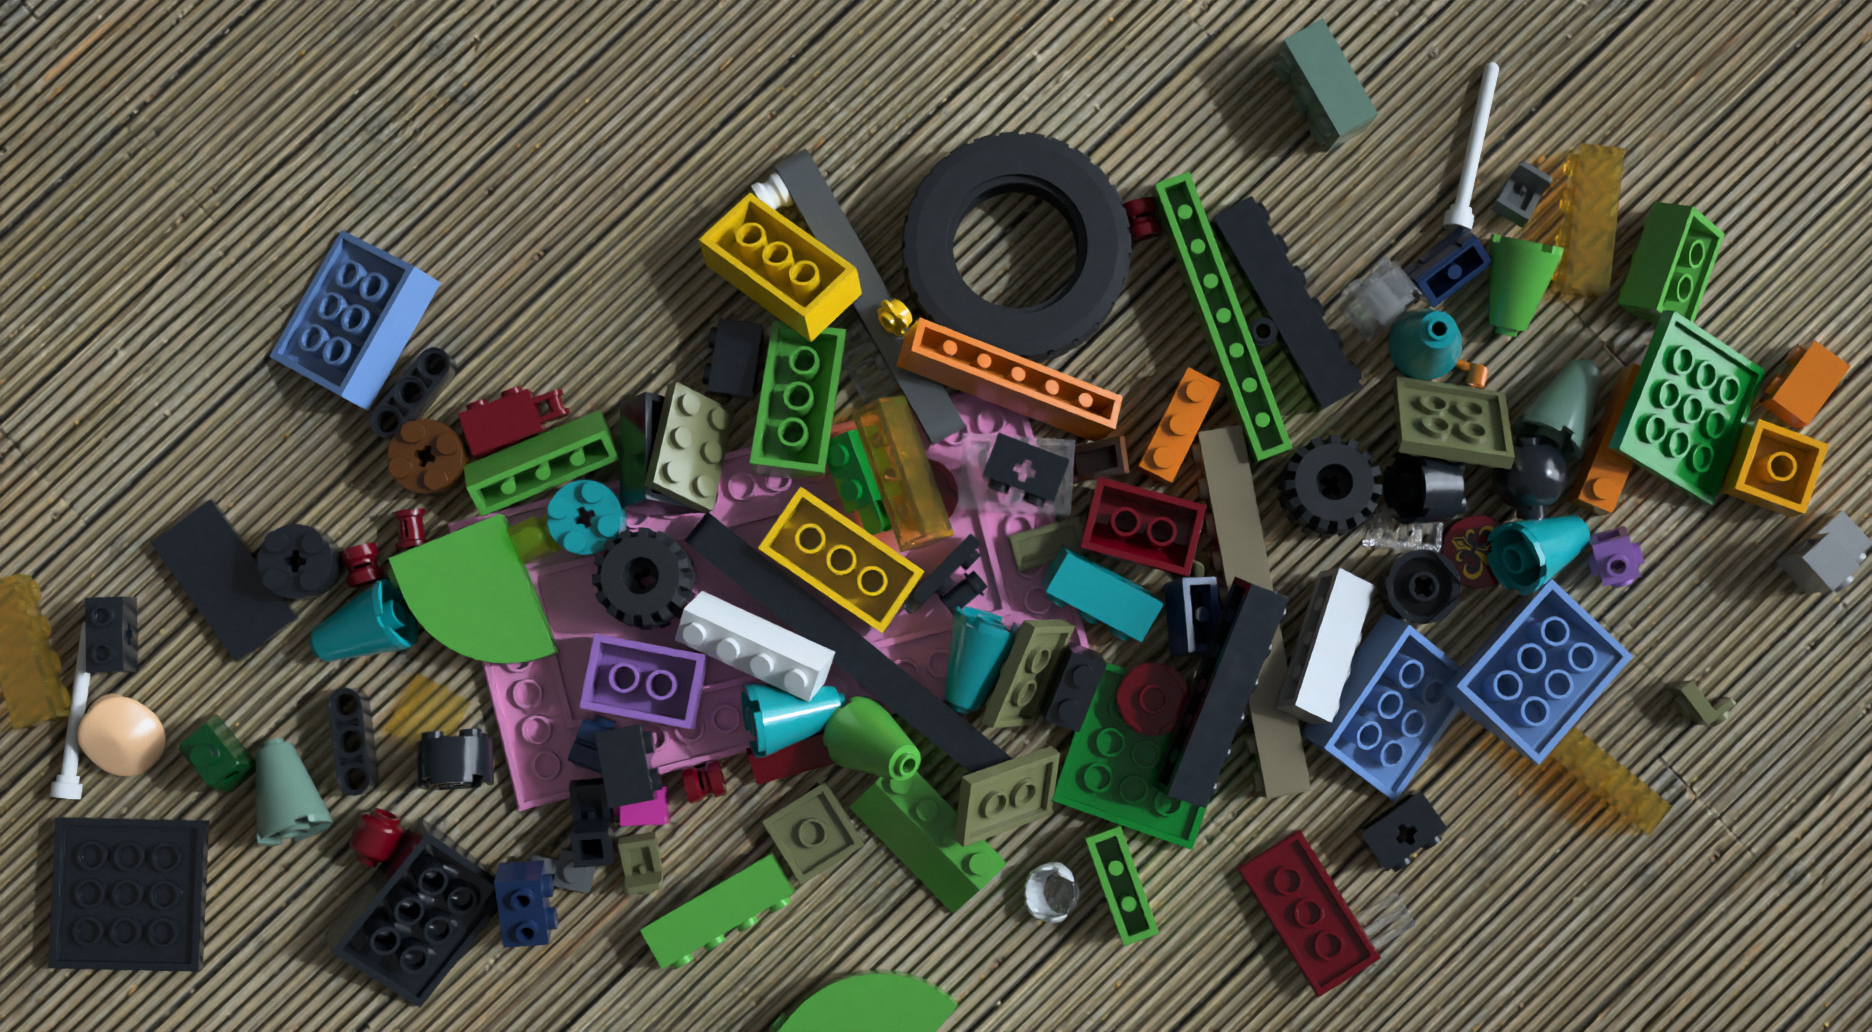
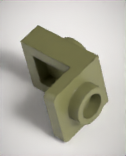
M1680 681L1669 689L1675 696L1673 703L1677 710L1686 718L1690 716L1696 725L1708 726L1710 724L1712 727L1717 726L1731 715L1728 710L1736 705L1732 697H1721L1710 704L1693 681Z
M656 832L619 837L618 848L625 875V893L645 895L662 889L664 869Z

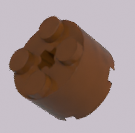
M420 419L405 423L396 432L388 448V468L396 481L408 490L430 497L444 495L461 485L465 480L464 467L470 464L469 450L460 434L449 426L431 419ZM425 453H431L436 456L434 463L423 460Z

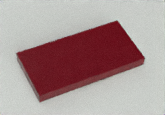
M1297 830L1236 868L1317 998L1381 959L1301 830Z

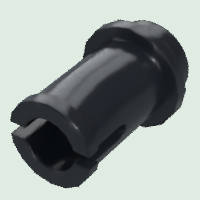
M1265 317L1253 320L1248 328L1252 340L1257 347H1265L1272 344L1278 333L1275 323ZM1262 327L1266 328L1267 338L1258 337L1256 330L1262 329Z
M974 570L969 574L965 572L963 574L965 578L939 598L952 614H954L956 607L959 606L963 609L979 594L981 596L985 595L983 591L988 586Z

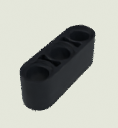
M431 347L425 349L372 412L370 426L374 433L391 441L396 432L405 423L420 420L457 374L455 359L440 348ZM443 357L445 360L444 370L440 374L432 375L429 370L431 362L435 358ZM416 385L420 386L422 390L421 398L416 403L409 404L406 399L408 389ZM390 414H396L398 418L396 429L391 432H385L383 429L385 417Z
M341 688L333 692L328 700L336 779L338 787L343 793L357 796L371 792L376 787L379 779L369 697L363 690L359 688ZM348 694L352 695L357 702L355 711L350 715L345 713L342 708V700ZM351 731L357 732L361 738V745L355 752L350 750L346 744V738ZM355 768L361 769L366 777L365 783L360 789L354 787L350 780L351 773Z

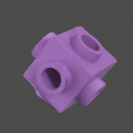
M1626 526L1590 535V543L1594 554L1587 555L1592 576L1600 575L1604 587L1609 585L1614 588L1627 586L1633 582V579L1641 577L1638 565L1644 563L1639 542L1631 544Z

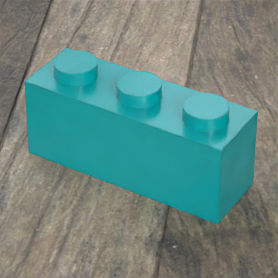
M1063 544L1040 582L1045 592H1047L1045 597L1063 608H1065L1067 603L1079 609L1077 613L1079 616L1093 624H1097L1099 620L1111 626L1109 631L1125 641H1129L1130 637L1142 642L1164 605L1157 594Z

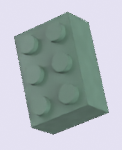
M1322 18L1284 39L1274 57L1276 63L1273 64L1279 80L1282 83L1287 82L1293 92L1291 99L1300 114L1305 113L1310 121L1311 126L1309 130L1315 142L1319 146L1323 144L1326 151L1329 152L1365 132L1378 116V112L1324 19Z

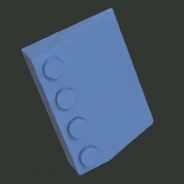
M341 230L269 357L369 411L441 283L417 267Z
M1550 579L1536 592L1525 595L1442 691L1470 718L1532 763L1540 765L1631 660L1633 655L1557 583Z
M1383 613L1352 658L1350 664L1351 673L1343 686L1339 699L1340 708L1332 723L1307 724L1301 732V736L1396 803L1460 709L1442 689L1462 667L1412 626Z

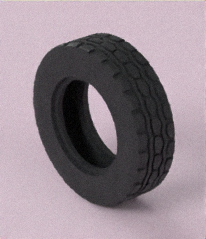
M1018 131L1001 132L999 136L990 134L974 139L973 143L961 145L951 151V155L943 157L930 169L931 172L923 178L915 191L916 194L911 199L903 225L901 250L904 278L911 299L923 319L1033 362L1044 363L1046 360H1053L1069 353L1070 350L1076 349L1088 340L1110 315L1124 287L1128 274L1131 255L1130 225L1126 210L1123 209L1122 200L1115 186L1110 184L1109 177L1097 164L1091 163V158L1077 148L1073 150L1069 147L1068 143L1052 137L1051 140L1044 138L1045 135L1030 132L1019 134ZM1022 193L1048 202L1066 219L1074 235L1077 249L1075 271L1066 286L1059 293L1041 304L1026 308H1007L990 303L969 288L956 266L953 242L962 220L979 203L1000 194Z

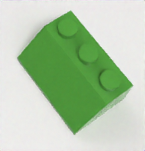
M1653 202L1650 213L1644 220V230L1638 247L1632 254V264L1626 281L1620 288L1618 304L1633 316L1656 325L1663 310L1676 311L1694 323L1725 234L1693 206Z

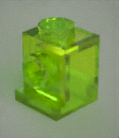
M546 515L541 518L532 516L506 529L524 564L531 565L563 549L550 534Z

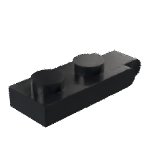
M970 533L904 602V610L909 614H913L934 593L941 597L955 583L951 576L960 567L965 571L968 570L981 556L976 551L981 546V543Z

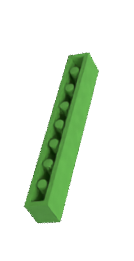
M1190 171L1155 183L1151 195L1155 198L1158 214L1237 425L1242 424L1246 449L1251 464L1253 465L1284 454L1293 449Z

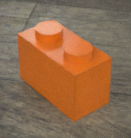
M1816 340L1803 345L1797 344L1793 347L1784 360L1787 366L1780 375L1778 373L1773 375L1763 388L1766 394L1760 401V404L1794 429L1809 425L1851 367Z

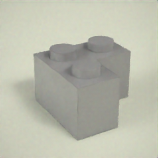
M1843 510L1831 512L1790 547L1776 562L1805 594H1824L1830 591L1837 593L1853 581L1854 578L1851 574L1860 567L1859 564L1866 558L1867 555L1864 551L1872 545V542Z

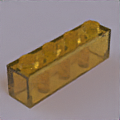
M1581 143L1566 156L1564 174L1569 175L1567 189L1563 190L1560 199V210L1565 211L1563 225H1559L1556 235V246L1564 248V251L1552 277V282L1556 283L1555 293L1597 299L1609 293L1625 153L1624 148Z
M906 397L879 398L852 411L854 422L900 552L925 548L955 535Z
M14 574L0 579V682L14 730L30 729L69 717L68 707L71 705L69 692L65 686H62L58 673L61 671L59 656L52 650L48 638L51 635L50 623L47 617L42 615L38 601L41 600L39 585L32 579L31 575Z
M1574 726L1545 758L1636 833L1650 836L1673 807Z

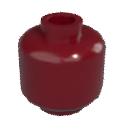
M372 808L371 812L360 814L349 838L350 848L357 853L356 860L376 867L378 862L390 860L404 836V828L399 823L400 818L397 815L380 808Z

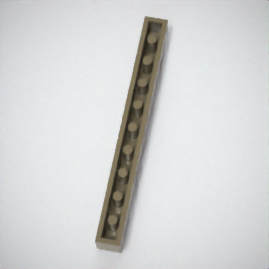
M1242 424L1198 432L1194 438L1195 442H1192L1190 446L1193 464L1199 463L1202 478L1197 479V489L1200 500L1206 499L1209 514H1205L1203 520L1207 536H1213L1215 550L1210 551V558L1214 573L1220 572L1222 587H1217L1221 609L1235 576L1273 591ZM1280 624L1272 640L1271 653L1264 660L1258 675L1257 688L1250 695L1244 710V718H1247L1250 731L1249 733H1244L1245 745L1248 755L1254 754L1256 769L1251 770L1252 782L1255 792L1261 791L1262 797L1266 799L1311 791L1298 719L1275 708L1288 670Z

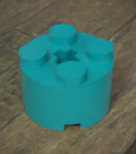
M578 480L562 487L548 504L547 524L553 539L563 549L580 556L596 557L597 554L600 556L604 555L607 549L603 545L609 539H612L614 542L620 539L619 533L625 531L627 526V511L622 510L620 497L597 481ZM584 511L592 514L595 513L596 515L591 519V527L580 524V520L584 518Z

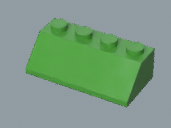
M773 320L750 458V465L754 474L789 479L825 474L847 333L846 329L827 327L810 342L783 321Z
M918 771L904 781L879 777L849 806L952 913L977 894L1007 864L1004 858L985 839L962 847L954 840L957 820L956 809Z

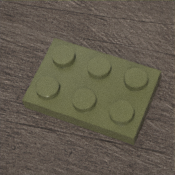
M677 381L667 385L645 486L704 514L713 511L734 411Z
M1064 619L1023 621L1014 635L1015 642L1009 657L1000 668V678L995 690L987 699L986 711L982 718L983 723L991 728L1034 724L1075 626Z
M1048 746L962 776L954 840L962 847L1051 815L1053 801L1051 800L1055 792L1060 753L1052 746Z

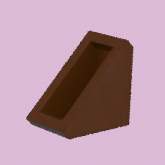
M1124 436L1064 448L1065 458L1070 459L1067 466L1069 485L1097 481L1098 477L1106 479L1126 477L1130 473Z

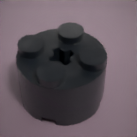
M1399 451L1391 457L1396 459L1393 466L1386 467L1383 489L1388 508H1395L1399 517L1394 518L1399 523L1409 525L1447 522L1456 515L1463 514L1466 509L1463 480L1464 462H1449L1445 459L1427 456L1415 457Z
M302 524L285 525L266 535L258 554L259 574L264 586L279 596L298 600L317 599L326 594L340 579L343 570V563L339 554L341 550L335 541L323 530ZM300 557L306 558L305 565L299 567L295 565L296 559H300Z
M1414 550L1400 554L1387 563L1378 580L1377 590L1383 607L1392 617L1409 625L1429 624L1444 619L1455 609L1459 600L1460 575L1455 565L1445 555L1431 550ZM1422 580L1425 583L1422 587L1424 594H1415L1413 590L1416 587L1414 581Z
M482 729L459 730V736L453 737L444 735L443 731L421 733V741L416 742L417 783L419 789L429 790V782L430 784H439V790L481 787V780L489 786L494 784L492 738L487 737L486 733H482Z

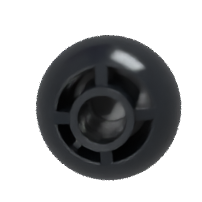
M1538 435L1517 436L1516 442L1513 443L1515 458L1511 469L1492 468L1491 477L1494 490L1506 505L1516 509L1517 519L1532 520L1547 517L1546 507L1555 503L1565 490L1568 479L1565 460L1553 445L1548 442L1539 441Z

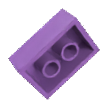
M594 633L579 708L686 729H695L709 656Z

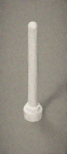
M1494 62L1487 63L1484 67L1455 204H1451L1450 210L1445 211L1442 226L1450 231H1454L1458 227L1469 232L1472 231L1474 215L1471 214L1472 208L1469 205L1499 72V67Z
M85 622L81 627L61 774H57L56 781L51 783L50 797L81 799L83 784H79L80 776H76L80 753L77 729L82 716L85 714L91 673H86Z

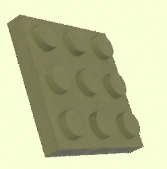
M1396 376L1393 385L1399 452L1415 457L1427 456L1445 459L1449 462L1479 464L1487 468L1511 469L1515 456L1504 392Z

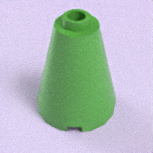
M1491 234L1489 257L1493 263L1489 266V324L1496 326L1495 333L1517 337L1518 330H1527L1561 261L1564 248Z
M856 696L849 699L852 702L844 708L839 706L832 713L825 726L823 741L824 746L828 748L829 758L837 765L897 781L907 780L916 773L921 760L920 752L881 703L868 696Z

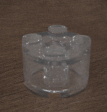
M1387 256L1378 261L1369 270L1371 274L1364 282L1361 283L1359 279H1356L1341 292L1342 297L1337 301L1339 304L1338 310L1366 343L1370 342L1372 336L1376 338L1384 333L1402 315L1407 313L1406 305L1411 301L1416 305L1424 296L1423 292L1396 261L1391 262Z

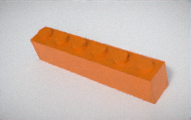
M919 318L905 333L896 364L897 367L1093 442L1102 440L1115 430L1123 396L923 318Z

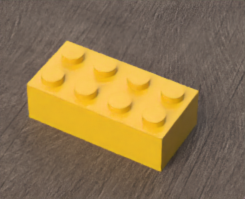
M752 193L744 197L698 239L706 266L810 342L862 294L855 266Z
M801 486L758 547L760 551L882 634L925 573L924 570Z

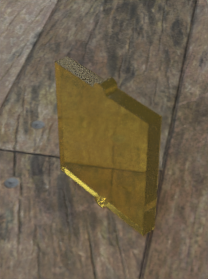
M417 673L385 730L408 742L409 748L416 747V742L421 741V733L443 731L444 735L452 737L471 702L448 690L449 686L447 684L439 685Z

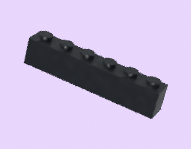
M1250 196L1214 216L1209 224L1261 315L1271 319L1277 326L1276 341L1317 412H1320L1360 389L1362 386L1359 380L1362 379V376L1356 364L1352 360L1347 361L1342 353L1341 348L1344 346L1339 334L1333 328L1329 330L1322 317L1325 316V311L1316 297L1311 298L1304 287L1307 284V280L1298 265L1292 266L1286 255L1289 250L1283 237L1279 233L1274 235L1268 222L1271 219L1267 209L1261 202L1256 203L1253 196Z
M1236 576L1234 577L1152 786L1168 796L1206 808L1209 798L1216 791L1217 778L1221 768L1230 756V745L1236 730L1243 723L1244 710L1250 695L1257 688L1258 675L1264 660L1271 653L1272 640L1278 625L1286 615L1288 597Z

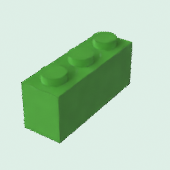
M1114 824L1082 836L1123 946L1160 934L1121 826Z

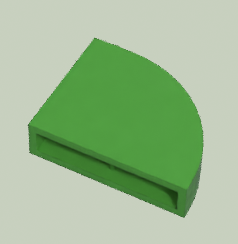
M497 514L388 558L392 567L387 571L393 587L396 590L400 588L408 607L418 622L446 647L476 660L506 664L538 661L560 653L506 515Z
M870 969L842 975L825 983L805 997L789 1016L782 1012L768 1030L771 1032H936L956 1009L958 1004L957 1000L943 989L916 975L895 970Z

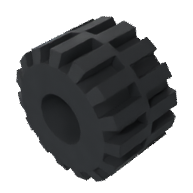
M1330 435L1326 440H1321V437L1310 440L1306 446L1302 445L1287 462L1283 469L1284 473L1279 479L1278 489L1282 490L1279 502L1281 508H1287L1289 514L1286 518L1293 525L1297 521L1303 526L1301 532L1310 535L1312 532L1319 533V538L1326 539L1336 534L1340 537L1362 524L1377 507L1376 500L1381 496L1383 485H1378L1377 481L1382 475L1379 465L1372 466L1370 460L1374 456L1368 449L1362 453L1356 448L1359 444L1358 441L1350 438L1347 442L1340 441V435ZM1327 483H1330L1333 486L1332 493L1325 496L1321 491Z
M639 527L638 532H632L629 529L620 532L621 538L615 542L609 539L603 545L607 549L603 557L597 554L594 564L598 566L597 574H592V584L598 589V593L595 594L598 602L605 606L606 612L612 617L631 627H638L641 630H652V627L655 626L664 628L671 625L669 621L674 617L680 619L683 608L696 595L692 592L693 584H697V574L693 571L692 566L694 563L690 555L669 535L659 530L654 532L650 528ZM650 572V576L655 578V582L653 585L647 584L645 588L640 583L642 577H647Z

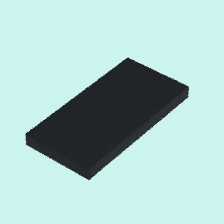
M210 499L151 542V545L236 662L242 661L299 619L285 597L275 594L264 586L259 574L257 558L215 500Z

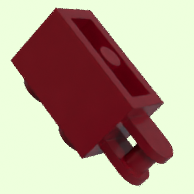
M522 386L503 391L501 393L502 398L488 403L487 399H481L466 405L467 411L459 413L458 416L472 455L481 459L547 432L545 424L570 415L569 408H564L561 397L564 395L562 389L553 390L535 397L534 393L529 389L523 390ZM547 403L550 413L542 416L538 405Z

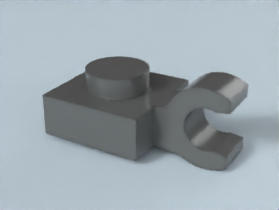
M562 848L559 858L537 853L532 855L531 861L544 860L546 873L555 875L553 886L584 893L591 892L596 866L574 868L572 850Z

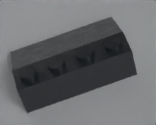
M419 817L403 836L390 860L382 862L325 933L330 951L421 1008L498 912L494 885L496 874L448 835Z

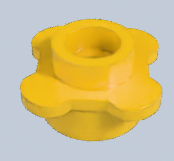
M884 299L881 302L882 308L877 310L879 322L887 332L894 333L897 337L901 338L905 335L903 330L907 329L909 324L912 323V315L901 301L893 299L889 302Z

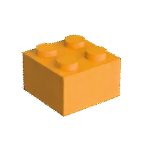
M1761 419L1747 422L1730 461L1720 492L1787 517L1803 515L1806 513L1829 444Z

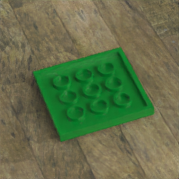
M1663 310L1608 448L1698 502L1713 505L1766 371L1676 311Z
M1106 662L1107 666L1080 732L1074 731L1051 801L1193 850L1206 808L1168 796L1152 786L1173 731L1166 735L1148 736L1135 732L1123 722L1117 710L1116 692L1120 680L1129 670Z

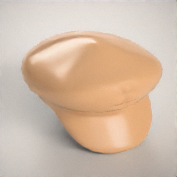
M106 694L94 701L87 710V713L82 716L77 729L78 744L87 757L102 770L117 776L129 777L146 772L159 760L165 748V731L159 718L143 704L120 694Z

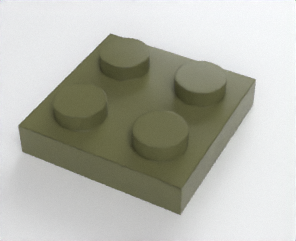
M826 781L762 821L801 885L865 845Z

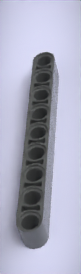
M805 148L774 165L775 171L787 188L796 209L812 237L857 268L862 294L851 305L930 443L935 445L964 429L965 425L942 383L896 366L904 336L899 338L894 333L887 332L880 324L877 310L882 308L881 302L884 299L890 302L893 298L808 150ZM909 327L903 330L904 334L910 329Z

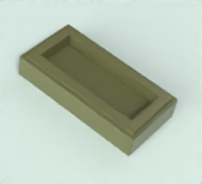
M1079 516L1007 536L1016 571L1020 572L1052 563L1062 544L1080 554L1089 552L1080 549L1083 530Z

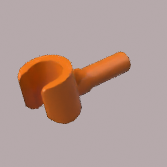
M1459 359L1455 367L1468 373L1465 384L1483 389L1488 377L1487 368L1481 364H1470Z

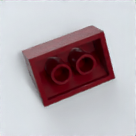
M1098 477L1086 515L1080 549L1189 578L1207 505Z

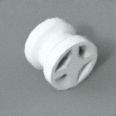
M777 172L772 173L766 182H756L751 185L755 196L774 210L781 206L789 207L794 204Z

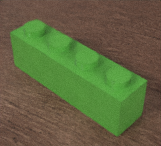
M598 410L467 464L464 467L466 488L480 515L485 516L619 460L615 439L601 410Z
M771 852L645 925L640 931L660 967L664 969L672 965L673 969L676 970L694 959L691 952L702 946L705 947L706 951H709L726 940L723 934L734 927L741 932L759 921L756 917L758 913L769 908L771 913H774L791 903L788 896L793 894L795 890L775 854Z

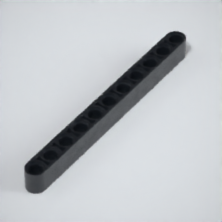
M709 512L704 514L686 536L685 542L802 637L834 651V663L970 773L1013 759Z

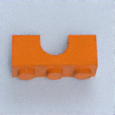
M1189 367L1183 372L1167 404V409L1135 469L1136 471L1166 486L1173 482L1221 383Z

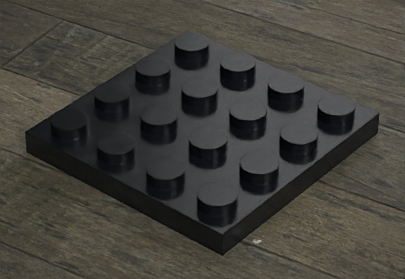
M56 817L48 968L190 972L203 970L209 820Z

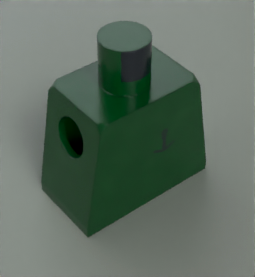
M218 714L214 715L177 746L183 756L211 788L233 792L256 773L255 759Z

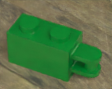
M874 426L846 431L830 439L827 464L846 514L858 511L864 529L871 535L894 529L896 526V516L890 499L900 494Z

